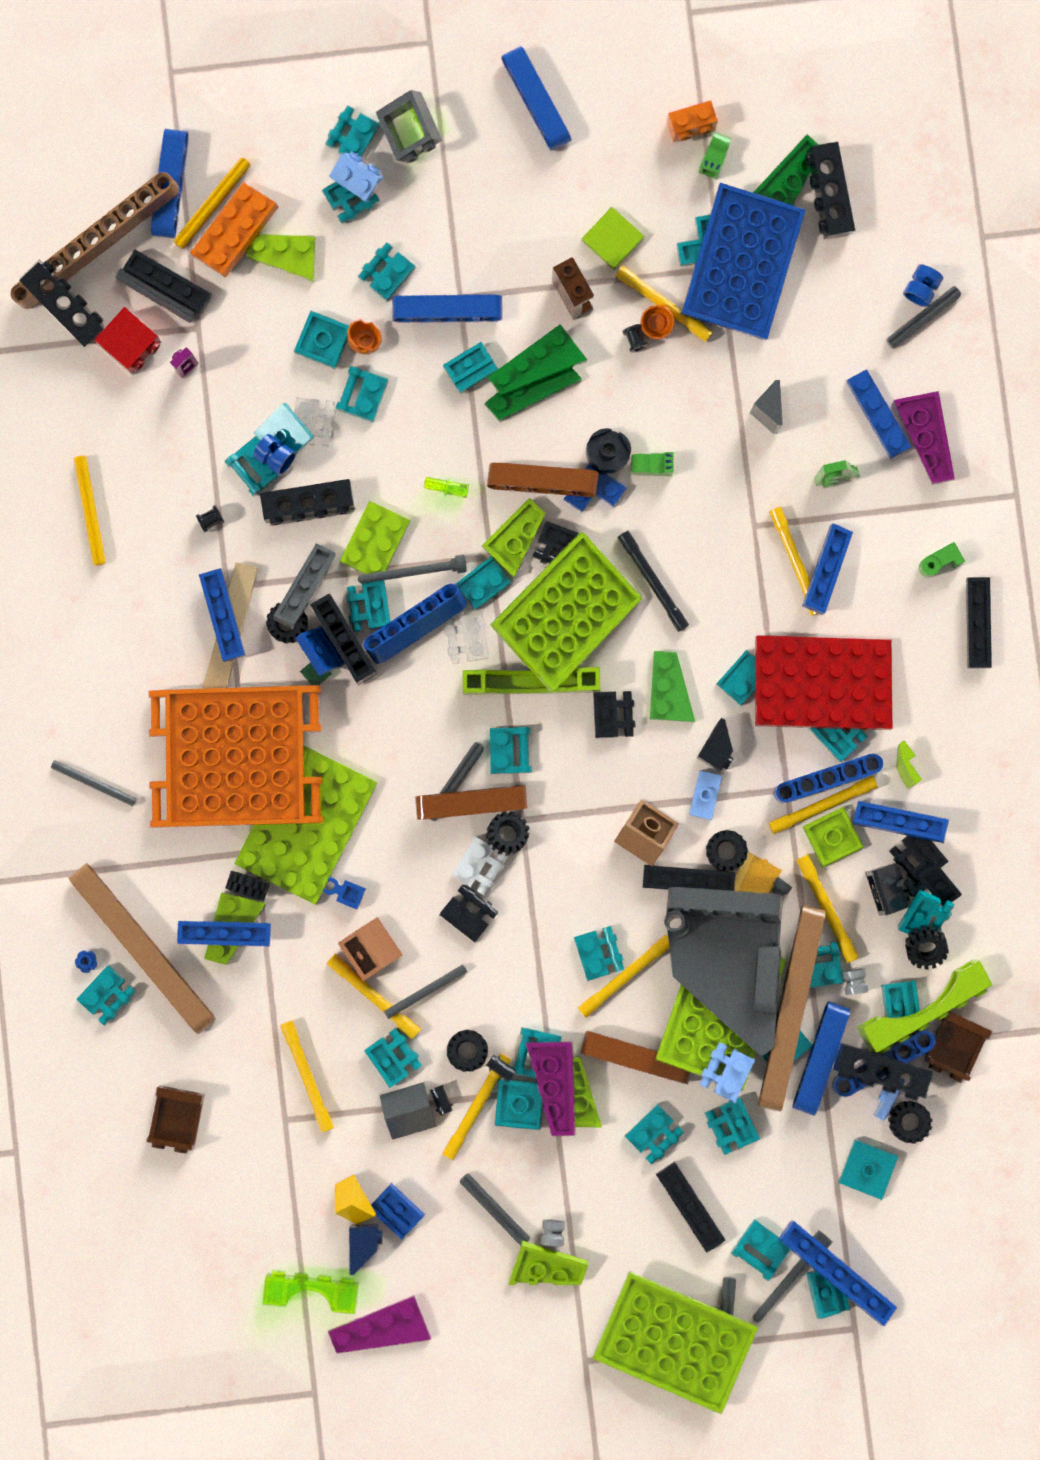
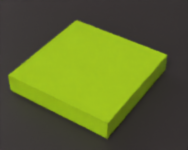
M611 206L581 238V241L615 270L645 236Z
M844 807L802 826L822 868L864 848Z

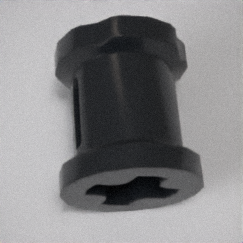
M641 324L632 325L622 331L623 335H626L631 353L638 352L649 346L640 330Z
M213 505L211 510L201 515H195L204 533L218 523H225L216 505Z

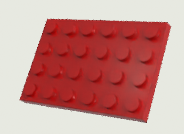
M756 635L755 726L892 730V640Z

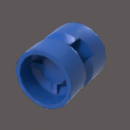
M919 264L912 275L913 281H909L903 295L914 304L928 307L935 295L933 291L939 288L944 278L940 272L932 267Z
M267 434L262 438L253 453L254 459L263 465L268 464V468L278 476L283 475L290 468L296 457V452L285 444L281 446V441L271 434Z

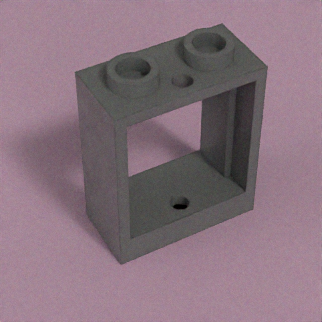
M409 90L375 112L396 161L412 163L419 158L420 154L434 150L436 144L442 141L425 99L419 91ZM413 108L425 137L404 149L393 120Z

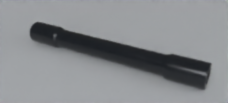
M629 530L617 537L627 554L631 556L657 596L676 630L680 632L689 626L688 621L680 609L676 607L640 551L637 542Z

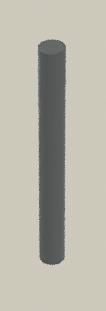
M54 760L51 765L52 769L132 807L136 803L137 798Z
M463 964L386 1009L384 1011L388 1019L467 973L466 968Z

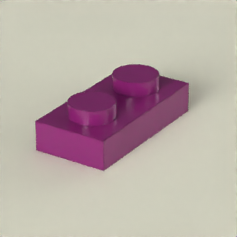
M187 347L176 351L170 361V364L181 378H184L199 364Z

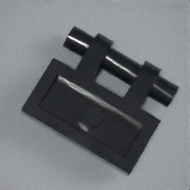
M546 521L538 543L546 547L544 552L535 549L532 557L539 559L540 563L545 565L547 563L550 564L556 557L551 555L552 549L562 551L579 533Z
M616 691L593 692L595 738H618V728H624L625 737H634L633 728H636V723L633 720L635 702L632 700V691H623V700H616ZM617 708H623L624 721H617Z
M906 836L901 840L906 847L902 852L896 845L889 850L894 857V862L897 865L900 864L907 872L906 876L915 883L920 881L916 873L931 861L935 860L941 868L949 862L932 841ZM910 854L919 862V865L915 868L907 859Z
M935 860L916 873L920 879L919 882L914 883L911 878H908L903 883L911 897L915 898L919 890L924 891L928 889L933 896L940 898L941 906H944L946 901L953 902L962 895Z
M462 884L458 892L464 898L460 902L455 897H452L439 915L475 943L489 925L482 919L485 914L494 919L499 912L492 907L493 904L491 902H486L476 894L477 891L473 888L469 889ZM469 901L480 908L477 915L466 907Z

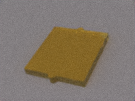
M748 852L747 859L735 876L734 890L770 893L774 886L773 882L779 877L782 870L768 863L767 859L763 860Z

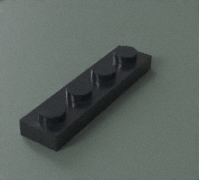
M134 249L123 267L126 271L199 314L203 313L213 296L212 293Z
M967 577V669L992 668L990 577Z
M644 865L642 888L668 890L670 887L734 891L736 872Z
M675 1161L656 1173V1176L706 1253L726 1241Z

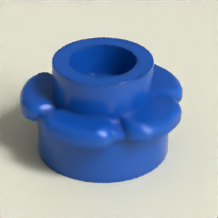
M80 951L75 959V966L83 973H89L98 964L96 954L92 951Z

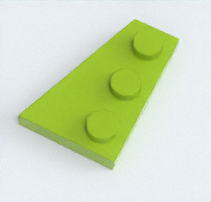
M258 234L247 249V258L314 282L315 236Z
M529 497L482 545L513 578L546 513Z
M221 892L214 922L254 923L266 903ZM208 945L204 959L227 965L239 946Z
M573 1057L576 1127L602 1128L581 1057Z
M522 1241L508 1280V1285H516V1283H529V1285H538V1283L581 1285L589 1261Z

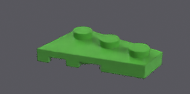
M843 460L822 465L814 479L816 486L823 485V488L835 486L838 481L859 477L860 474L858 467Z
M654 651L649 718L651 720L695 722L677 652Z

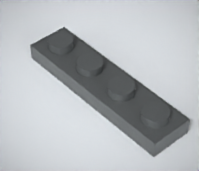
M317 543L315 544L275 612L273 620L292 629L296 627L336 557L335 552Z

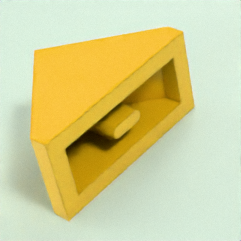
M353 1174L335 1184V1214L359 1225L374 1217L376 1213Z

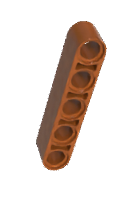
M494 462L489 464L487 487L505 491L595 497L599 473L587 469Z
M526 785L415 796L417 820L528 808Z
M586 1031L580 1050L581 1054L687 1085L690 1080V1072L655 1060L658 1052L656 1050L591 1031Z

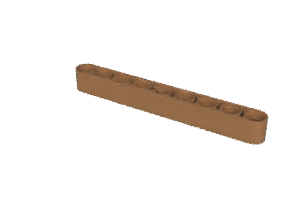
M160 172L47 259L46 261L55 269L53 273L59 279L63 277L66 281L173 199L179 191L177 182L168 173ZM169 182V186L166 189H162L163 185ZM148 196H152L148 203H144ZM130 210H134L133 214L127 217V213ZM116 223L115 228L109 231L110 226ZM98 237L97 242L91 245L92 240ZM80 251V255L74 259V254ZM62 265V269L56 272L57 267ZM45 279L41 286L45 290H51L54 284L51 280ZM20 281L12 287L10 296L22 308L30 309L39 303V300ZM27 292L25 299L21 300L22 294Z
M84 864L69 877L72 885L195 1033L200 1034L216 1020L209 1008L89 864Z
M802 905L776 1018L774 1049L768 1054L758 1107L781 1112L784 1106L826 911Z

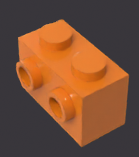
M711 100L669 112L667 117V125L673 142L686 141L700 134H709L716 130L718 123Z

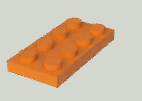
M243 182L191 250L190 254L226 278L279 206L276 202Z

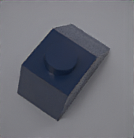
M378 1224L350 1225L349 1275H354L377 1252L378 1245L383 1244V1231L378 1230Z

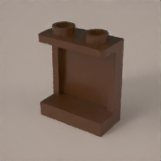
M571 257L554 266L552 270V283L572 319L575 320L592 311L593 306L589 300L594 297V294L574 258Z
M948 1011L949 1015L942 1019L934 1036L935 1045L927 1052L924 1061L928 1062V1068L941 1073L943 1069L949 1072V1078L960 1083H962L963 1079L970 1081L971 1077L969 1075L985 1040L990 1038L992 1031Z
M162 1085L158 1086L155 1094L157 1098L150 1133L146 1142L152 1143L151 1147L165 1149V1146L174 1147L175 1152L187 1154L188 1150L192 1151L195 1148L205 1094Z

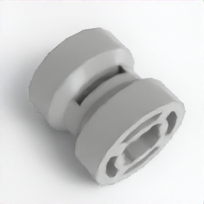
M865 969L842 972L843 979L847 981L845 995L868 992V986L864 981L866 977Z
M544 1219L542 1221L544 1234L541 1236V1244L563 1246L564 1238L562 1231L565 1230V1222Z

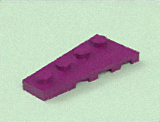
M939 391L895 399L896 408L932 485L954 481L955 477Z
M573 1042L526 1043L533 1071L538 1082L539 1093L543 1100L551 1136H575Z
M415 1295L328 1330L336 1354L431 1340Z

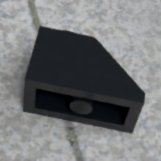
M722 717L696 757L719 772L723 768L727 770L734 759L731 757L733 748L726 721Z

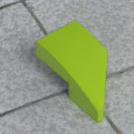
M904 740L898 744L896 769L908 789L920 782L922 778L909 761L916 755Z

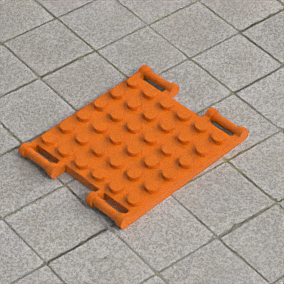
M321 686L148 691V696L151 698V729H149V737L166 736V781L149 782V789H152V820L150 821V828L323 823L320 806V784H322V777H304V732H322L321 724H319V693H321ZM308 693L310 694V724H303V694ZM160 698H165V729H160ZM304 785H311L312 816H305ZM161 789H166L167 820H161Z

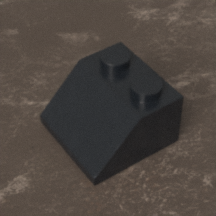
M893 863L865 872L879 916L890 915L908 908L907 902H910L907 890L902 888L900 880H903V876L899 867H895Z

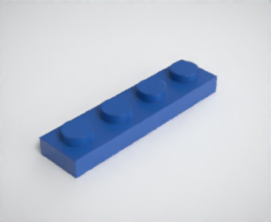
M866 369L847 379L846 382L889 458L892 459L910 449L911 445L868 370Z
M834 523L829 526L802 607L821 615L826 613L853 534L852 531Z
M219 568L199 574L223 662L246 656L222 569Z
M858 801L853 824L944 843L949 819Z
M178 921L177 944L270 946L271 923Z

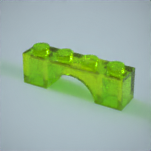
M272 1270L271 1273H267L265 1276L262 1304L285 1307L292 1296L298 1292L310 1290L324 1296L332 1312L355 1314L359 1282H354L355 1279L350 1277L332 1280V1276L318 1275L317 1278L308 1277V1273L303 1272L285 1275L283 1270Z

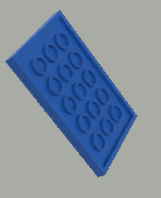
M720 182L681 314L766 341L806 209Z

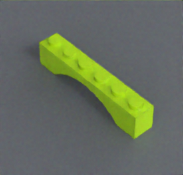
M600 667L576 668L553 692H550L532 671L462 670L463 695L600 692L601 690Z
M971 960L952 972L943 992L923 1010L912 1015L897 1018L875 1016L857 1026V1029L868 1050L882 1054L890 1050V1045L896 1041L900 1043L910 1038V1033L913 1031H921L929 1027V1022L932 1020H940L948 1016V1011L954 1007L958 1009L968 1004L967 1000L973 996L980 997L987 993V988L993 984L982 963L979 960Z

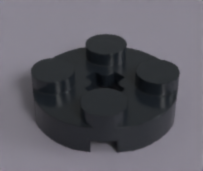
M603 428L591 435L585 449L586 458L598 473H616L622 470L628 463L631 454V444L623 433H617L610 428ZM607 446L608 449H613L612 455L605 454L604 447Z

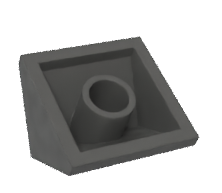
M775 380L753 404L750 414L773 434H778L783 425L780 380Z
M424 1082L380 1095L384 1119L392 1140L437 1127Z

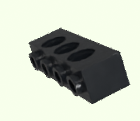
M837 141L812 146L807 150L805 161L811 171L810 186L815 191L814 207L816 212H819V231L823 234L824 239L850 235L856 230L839 143ZM821 164H825L828 167V174L821 171ZM825 186L832 188L833 196L826 194ZM830 208L836 210L837 218H832L830 216Z
M38 259L19 278V281L85 347L104 329V324L102 323L104 319L96 311L92 313L86 307L88 303L81 295L75 296L71 292V285L63 277L59 279L53 273L55 269L48 261L42 262ZM49 279L53 282L54 287L51 290H45L42 288L41 282ZM61 296H66L69 298L70 304L62 307L57 303V299ZM76 313H83L86 316V321L84 323H77L74 321L73 316Z
M350 479L260 493L263 518L266 523H270V526L281 525L284 520L292 519V522L305 521L306 517L315 516L316 519L328 517V513L337 512V515H345L351 513L350 510L355 509ZM334 495L336 496V502L332 505H327L324 503L325 497ZM307 498H311L314 500L313 506L308 509L302 507V502ZM283 502L291 503L292 506L288 512L280 511V505Z
M329 593L310 604L357 685L377 675L331 594Z
M840 1043L833 1070L838 1071L837 1076L851 1080L852 1076L861 1079V1084L871 1087L874 1086V1083L883 1085L882 1090L896 1094V1090L905 1092L904 1097L918 1101L919 1097L926 1098L933 1075L931 1070L844 1043ZM863 1059L865 1069L861 1072H856L854 1068L855 1062ZM885 1066L888 1071L887 1076L879 1079L877 1077V1070ZM907 1073L910 1081L907 1085L901 1086L899 1077Z

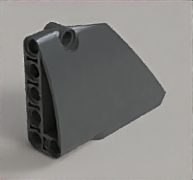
M681 887L668 888L664 925L668 931L673 977L761 1057L774 1049L781 960V947H779L783 905L781 895ZM674 918L681 919V925L678 928L670 927V922Z

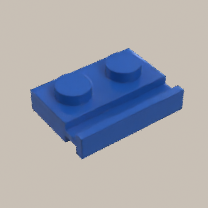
M321 626L303 632L296 637L301 649L319 676L329 673L336 668L338 669L345 664Z
M393 1183L371 1204L376 1216L401 1240L425 1216Z

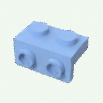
M354 152L342 153L329 175L331 179L365 202L370 199L378 183L382 182L385 178L380 174V169L371 164L367 166L362 162V157Z

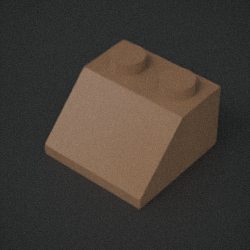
M641 799L614 842L650 866H653L667 846L679 823Z

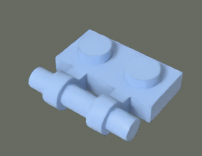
M719 1043L716 1050H713L710 1055L711 1061L707 1069L703 1070L701 1074L703 1078L699 1085L708 1089L712 1081L717 1084L713 1093L735 1103L755 1060L736 1050H733L730 1057L724 1055L727 1046ZM719 1063L726 1065L721 1076L715 1074Z

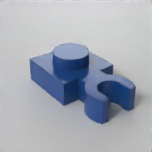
M328 877V881L334 883V889L328 890L324 888L323 892L328 895L338 894L337 902L358 910L366 888L347 880L344 881L343 885H339L335 878Z

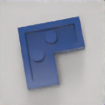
M589 463L585 468L587 470L596 471V469L593 468ZM599 473L596 496L614 507L625 492L626 487L608 474ZM566 495L564 501L582 513L593 497Z

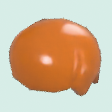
M661 305L650 306L643 312L640 319L642 331L647 337L656 340L667 337L675 325L672 312L667 307Z
M357 319L350 324L347 330L348 344L356 353L369 355L379 349L382 341L381 331L373 322H364L362 319Z

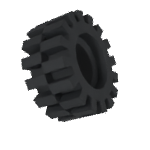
M277 603L274 608L271 607L270 613H267L266 616L268 631L279 642L285 644L295 643L296 637L306 632L308 628L307 615L304 611L296 627L290 631H284L279 627V623L273 620V616L281 604Z
M506 811L502 812L501 815L497 814L487 827L486 838H489L487 841L488 845L492 844L493 846L491 849L493 851L499 850L498 854L500 855L504 852L505 856H509L511 853L514 855L520 851L530 835L528 833L529 825H525L527 822L525 818L521 820V815L517 814L515 816L513 811H510L509 814ZM511 826L516 832V838L512 841L503 840L499 833L500 828Z
M723 830L717 832L708 840L706 857H708L709 863L716 869L721 871L736 870L747 859V842L736 831ZM723 842H730L735 846L736 853L729 860L721 858L718 853V848Z
M231 871L225 889L264 901L270 884L260 879Z
M921 925V930H918L916 927L913 929L914 934L910 931L908 933L909 938L906 937L905 947L911 964L913 966L916 964L919 969L924 965L925 970H929L930 965H932L933 969L937 968L936 963L941 966L943 964L942 959L946 960L947 954H949L947 940L943 931L940 932L938 927L934 930L933 925H929L928 929L925 928V925ZM926 942H931L936 945L935 948L929 952H921L918 950V947Z
M468 1029L457 1032L451 1037L447 1045V1058L450 1064L462 1072H472L479 1069L485 1063L488 1055L486 1040L474 1030ZM464 1042H471L476 1047V1055L470 1060L461 1058L458 1053L459 1046Z
M909 1100L907 1102L902 1101L901 1104L894 1106L895 1108L893 1111L891 1110L888 1122H890L889 1128L895 1137L904 1143L916 1144L918 1141L922 1142L924 1137L929 1136L928 1132L932 1130L931 1123L933 1121L926 1107ZM908 1113L915 1114L919 1119V1125L913 1131H907L902 1126V1118Z

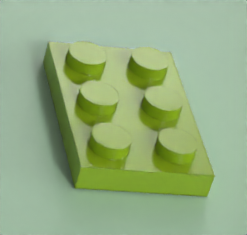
M369 501L342 555L340 563L363 574L387 571L410 520Z

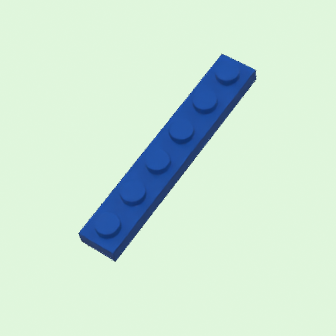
M790 1221L778 1240L879 1325L885 1326L897 1307L795 1221Z

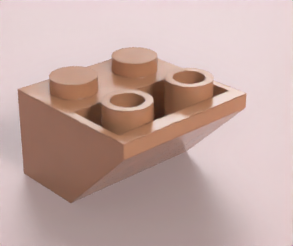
M378 917L338 942V945L363 982L403 955Z

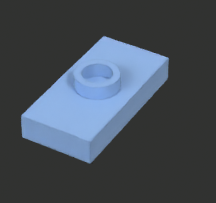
M699 771L689 815L712 820L722 778L721 775Z
M899 1077V1083L903 1086L906 1081ZM882 1090L878 1097L880 1102L873 1115L884 1121L900 1091L896 1090V1094Z

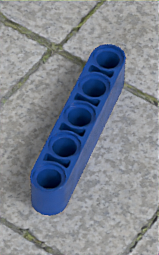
M519 46L502 55V62L550 151L552 152L571 142L572 139L569 131L524 48Z
M164 129L158 173H168L177 182L179 191L173 199L153 213L151 222L152 236L173 239L176 237L188 148V131ZM166 182L162 189H166L169 186V182Z
M401 295L392 298V320L399 323L496 322L503 319L502 296Z
M447 584L369 635L365 639L363 646L374 663H384L460 613L466 607L467 602L457 585Z
M868 754L783 782L775 787L774 797L780 803H788L874 775L883 768V760L878 754ZM868 758L874 759L877 763V767L873 771L869 770L866 766ZM847 765L855 769V775L852 778L845 775L844 770ZM825 772L831 773L834 777L831 785L823 781ZM804 779L812 783L810 792H806L801 788V782ZM783 786L788 787L791 791L788 799H783L779 794V790Z
M830 1001L827 1002L793 1101V1109L813 1116L816 1115L850 1015V1008Z
M916 1030L910 1034V1038L900 1043L898 1041L890 1045V1050L879 1055L909 1063L930 1051L935 1045V1037L927 1030ZM926 1034L928 1036V1043L921 1047L918 1043V1038L920 1035ZM906 1045L909 1053L906 1057L900 1058L898 1050L901 1046ZM864 1061L854 1066L856 1072L865 1068ZM878 1068L877 1077L879 1079L887 1075V1068ZM836 1076L832 1081L833 1091L842 1097L851 1096L868 1086L861 1084L860 1079L852 1076L851 1080ZM841 1080H847L849 1083V1088L845 1092H840L838 1089V1084Z

